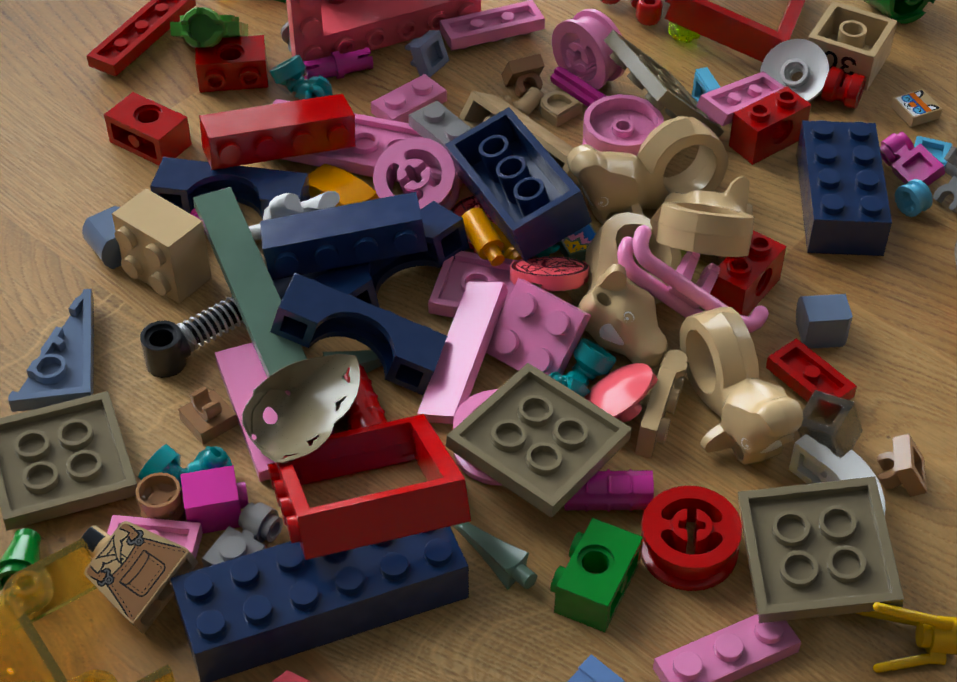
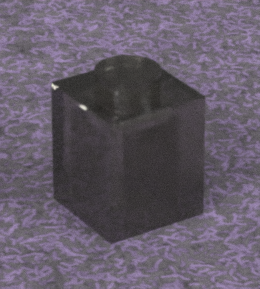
M817 390L814 391L803 410L802 425L798 429L800 438L808 434L818 443L827 446L839 458L853 449L863 431L855 402Z

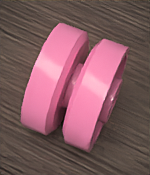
M617 94L603 97L591 103L585 111L582 145H591L599 151L623 152L637 156L641 144L652 130L664 122V117L648 100L634 95Z

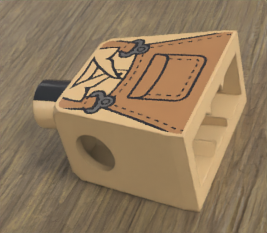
M128 521L122 522L111 536L96 525L91 526L82 535L78 544L79 549L93 558L85 568L84 575L143 634H145L174 596L170 578L192 572L198 564L192 553L184 546Z

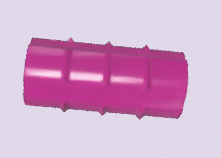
M630 468L628 471H610L609 469L598 471L565 504V511L585 510L588 512L589 510H607L610 512L611 510H629L632 512L633 510H645L649 502L654 498L653 470L633 471Z

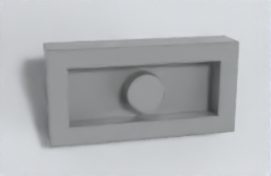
M435 101L409 114V126L422 137L438 142L445 149L446 143L472 129L439 101Z

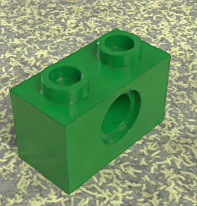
M592 518L585 533L577 532L569 550V557L571 559L567 566H559L554 574L550 591L555 593L554 613L605 633L640 564L643 537Z

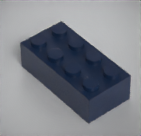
M510 107L445 144L448 153L452 157L459 178L525 262L592 222L582 191Z
M802 120L796 157L807 253L884 256L892 219L876 123Z

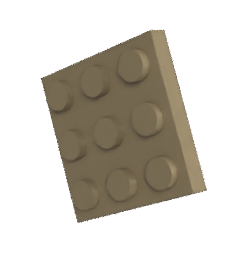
M614 30L604 39V42L613 51L609 55L610 58L622 69H629L630 73L627 77L641 90L646 88L648 93L645 95V98L655 108L661 111L666 107L665 112L672 119L678 116L694 117L709 127L718 138L723 134L722 128L717 123L712 122L704 112L696 107L698 102L670 71Z
M527 363L447 435L446 447L552 518L630 440L632 428Z
M108 391L0 418V508L6 531L136 496V479Z
M875 476L738 492V504L759 623L875 611L873 604L876 602L903 607L904 596Z

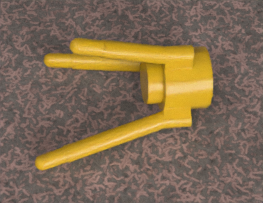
M880 602L873 604L875 611L855 613L916 626V644L919 648H925L927 652L925 654L876 663L873 666V671L876 673L926 664L945 665L947 654L957 655V617L932 615Z

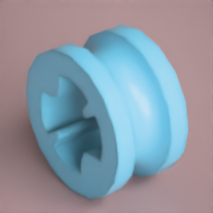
M913 179L906 185L898 187L895 191L894 196L897 207L906 216H917L932 206L933 196L931 190L921 180Z

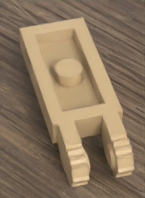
M670 349V351H666L657 375V383L653 387L640 425L635 450L637 455L652 458L656 442L665 443L671 419L664 417L666 412L673 414L675 412L689 362L687 354L680 351V349Z

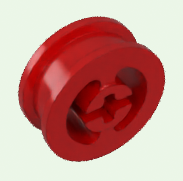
M678 486L661 492L645 508L641 525V536L643 537L641 559L647 570L657 580L675 589L699 591L712 588L730 576L738 560L739 545L742 538V522L735 507L725 497L704 487ZM687 522H695L693 531L694 554H686L688 541Z

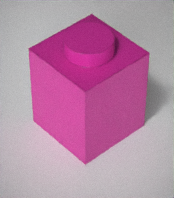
M234 465L180 474L187 522L201 523L203 534L226 530L229 526L232 528L240 527L238 520L241 509H244L249 502L245 481L236 482Z

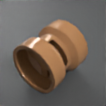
M159 472L144 477L138 483L135 492L142 518L185 521L184 502L182 500L180 483L176 477L169 473Z

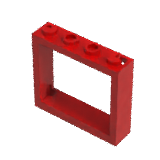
M665 0L670 6L664 19L763 62L771 49L784 41L790 40L805 0H789L777 30H773L708 0Z
M424 414L334 433L317 450L306 456L284 463L275 462L267 464L272 489L275 490L278 506L281 507L285 526L287 525L291 544L300 543L305 560L471 521L465 478ZM318 437L308 441L309 446H311L313 441ZM411 460L417 461L427 479V482L309 508L301 487L304 484Z

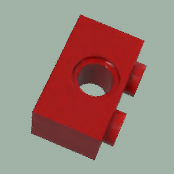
M264 35L222 38L220 43L213 48H195V65L200 93L269 87Z
M786 86L734 112L729 147L752 165L799 141L802 120H809L811 104Z
M132 92L104 114L110 143L160 166L163 157L176 158L192 145L187 116L137 93Z
M753 230L748 256L726 257L718 266L720 271L710 294L728 307H732L740 315L748 316L780 280L787 246Z

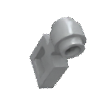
M262 502L247 504L238 520V524L243 528V532L241 533L229 526L202 557L204 568L266 549L262 542L265 540L268 542L274 541L283 526V519L279 517L278 511Z

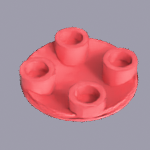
M628 364L604 376L590 389L591 392L585 396V399L615 418H619L620 421L628 422L641 412L642 406L639 402L657 383L658 379L647 364Z

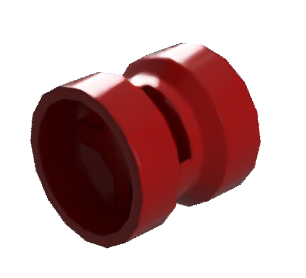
M832 66L826 77L821 99L831 103L837 100L843 102L845 107L856 109L861 100L867 77L858 73L853 75L845 74L843 69Z

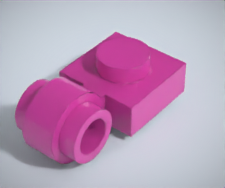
M904 132L899 134L892 133L881 141L880 152L882 160L892 167L893 173L905 185L913 179H918L929 186L945 174L944 165L921 143L914 148L912 141Z

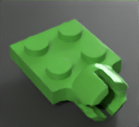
M195 7L186 12L185 15H180V22H170L171 36L184 38L192 47L213 48L220 43L222 38L248 36V24L239 22V17H235V15H219L210 8Z

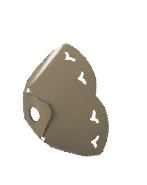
M333 354L294 362L270 375L253 390V396L246 404L242 413V424L251 441L263 455L276 463H284L306 456L325 443L332 433L334 423L349 411L358 394L360 367L356 355ZM348 368H350V371L348 373V376L350 377V383H348L345 379L342 378L347 372ZM286 390L290 391V396L285 393ZM344 397H346L345 400L340 403L339 410L336 411V402H339ZM271 407L277 413L278 420L275 424H267L264 421L263 412L265 408ZM252 435H256L257 439L253 440ZM319 436L317 439H315V440L313 441L312 445L309 446L308 441H310V440L314 439L315 437Z

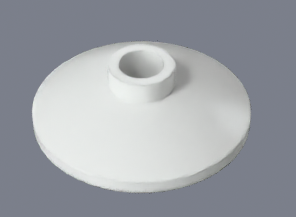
M790 39L770 50L763 60L760 72L764 71L780 84L789 87L807 102H810L822 92L830 67L826 54L817 44L806 39ZM794 73H803V76L800 80L792 81V76Z

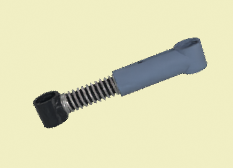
M327 270L303 274L302 276L315 279ZM293 276L272 280L281 301ZM233 296L227 297L225 301L221 300L219 304L215 303L213 307H208L201 314L197 313L195 317L191 316L189 320H184L183 323H177L176 325L173 322L164 320L147 325L140 334V341L148 372L160 378L175 376L184 369L186 358L191 355L194 349H198V345L203 347L204 341L209 343L210 338L215 340L216 335L221 337L222 331L228 333V328L234 330L235 326L240 327V324L244 322Z

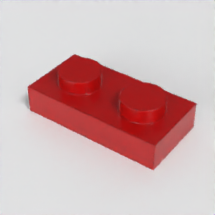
M797 338L767 358L766 368L825 417L855 396L857 386Z

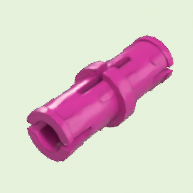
M368 47L342 54L339 51L331 52V55L328 57L310 61L305 60L303 61L306 66L304 72L306 76L304 78L310 79L313 76L318 77L320 75L324 78L336 76L337 79H341L348 73L373 69L372 56L368 57L371 51Z

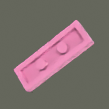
M533 0L440 20V32L451 51L545 29V18Z
M762 71L702 94L696 107L704 112L712 122L725 126L732 123L734 112L785 86Z
M758 614L654 658L653 670L661 682H733L798 653L801 641L786 620L759 623Z

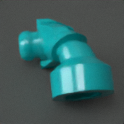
M300 55L281 62L269 71L276 84L285 85L290 93L295 92V98L300 100L333 95L332 86L326 78L320 75L318 77L313 76L310 79L303 77L306 66Z
M582 338L573 352L576 360L572 367L573 371L567 372L566 375L552 372L548 376L580 396L585 397L591 392L587 388L589 380L593 381L597 376L607 375L617 360L603 347Z
M165 444L146 462L138 478L142 480L153 473H169L176 477L180 483V488H182L180 474L232 466V462L222 448L207 446L198 453L193 462L189 463L186 468H182L181 455Z

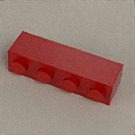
M343 93L199 115L202 148L212 170L356 147L355 114Z

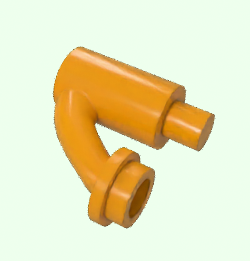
M472 208L461 216L464 221L466 234L481 259H488L492 266L501 265L505 258L512 260L523 259L498 226L488 219L482 208Z

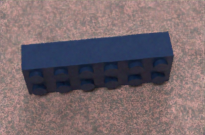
M450 526L305 560L300 543L291 544V541L170 578L178 612L200 682L216 681L469 598V566Z

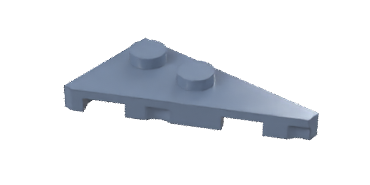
M83 289L82 294L75 298L68 308L70 317L62 328L55 327L40 349V356L33 360L26 370L28 378L19 392L12 391L10 393L8 402L12 412L39 409L93 395L94 297L92 289Z

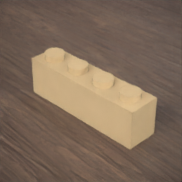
M471 91L459 119L469 127L474 128L510 107L579 187L578 179L572 174L567 164L568 154L573 149L572 146L500 97Z

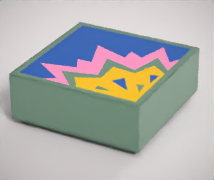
M588 224L559 241L556 245L560 246L559 250L564 257L583 261L586 258V249L596 235V231L591 224Z

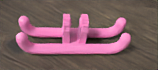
M639 226L633 238L628 236L621 240L617 251L618 264L625 267L626 277L686 318L703 312L699 307L705 311L719 307H728L710 294L720 271V267L712 262L707 265L696 284L691 281L700 253L687 251L677 269L674 270L651 253L649 240L652 232L648 226ZM633 253H634V255H635V257H636L638 263H639L643 268H645L648 272H650L651 274H653L654 276H656L658 279H660L661 281H663L664 283H666V284L669 285V286H666L665 284H663L662 282H660L659 280H657L656 278H654L652 275H650L649 273H647L646 271H644L643 269H641V268L635 263L634 258H633ZM761 305L755 307L750 316H740L746 324L749 333L763 326L769 312L765 306Z

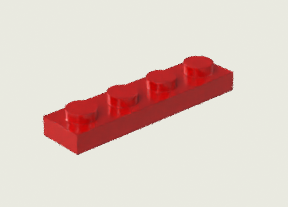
M150 0L86 55L89 67L117 76L170 29V22L180 21V15H185L186 12L194 8L196 1Z

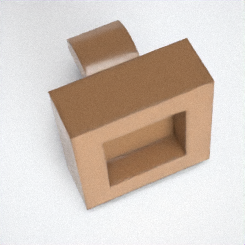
M541 54L508 61L501 74L505 87L514 85V91L518 97H523L526 92L523 85L525 82L541 90L543 82L539 75L545 67Z
M206 386L191 393V402L178 409L180 420L202 445L238 425L237 414L214 389L208 392Z
M905 434L892 438L893 452H885L877 456V462L883 471L891 469L888 472L878 474L879 481L885 489H893L903 484L910 497L927 493L925 460L910 434Z

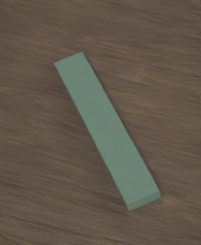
M231 187L193 197L199 219L203 221L205 233L267 378L289 364L306 360L307 357L300 344L270 332L281 299Z

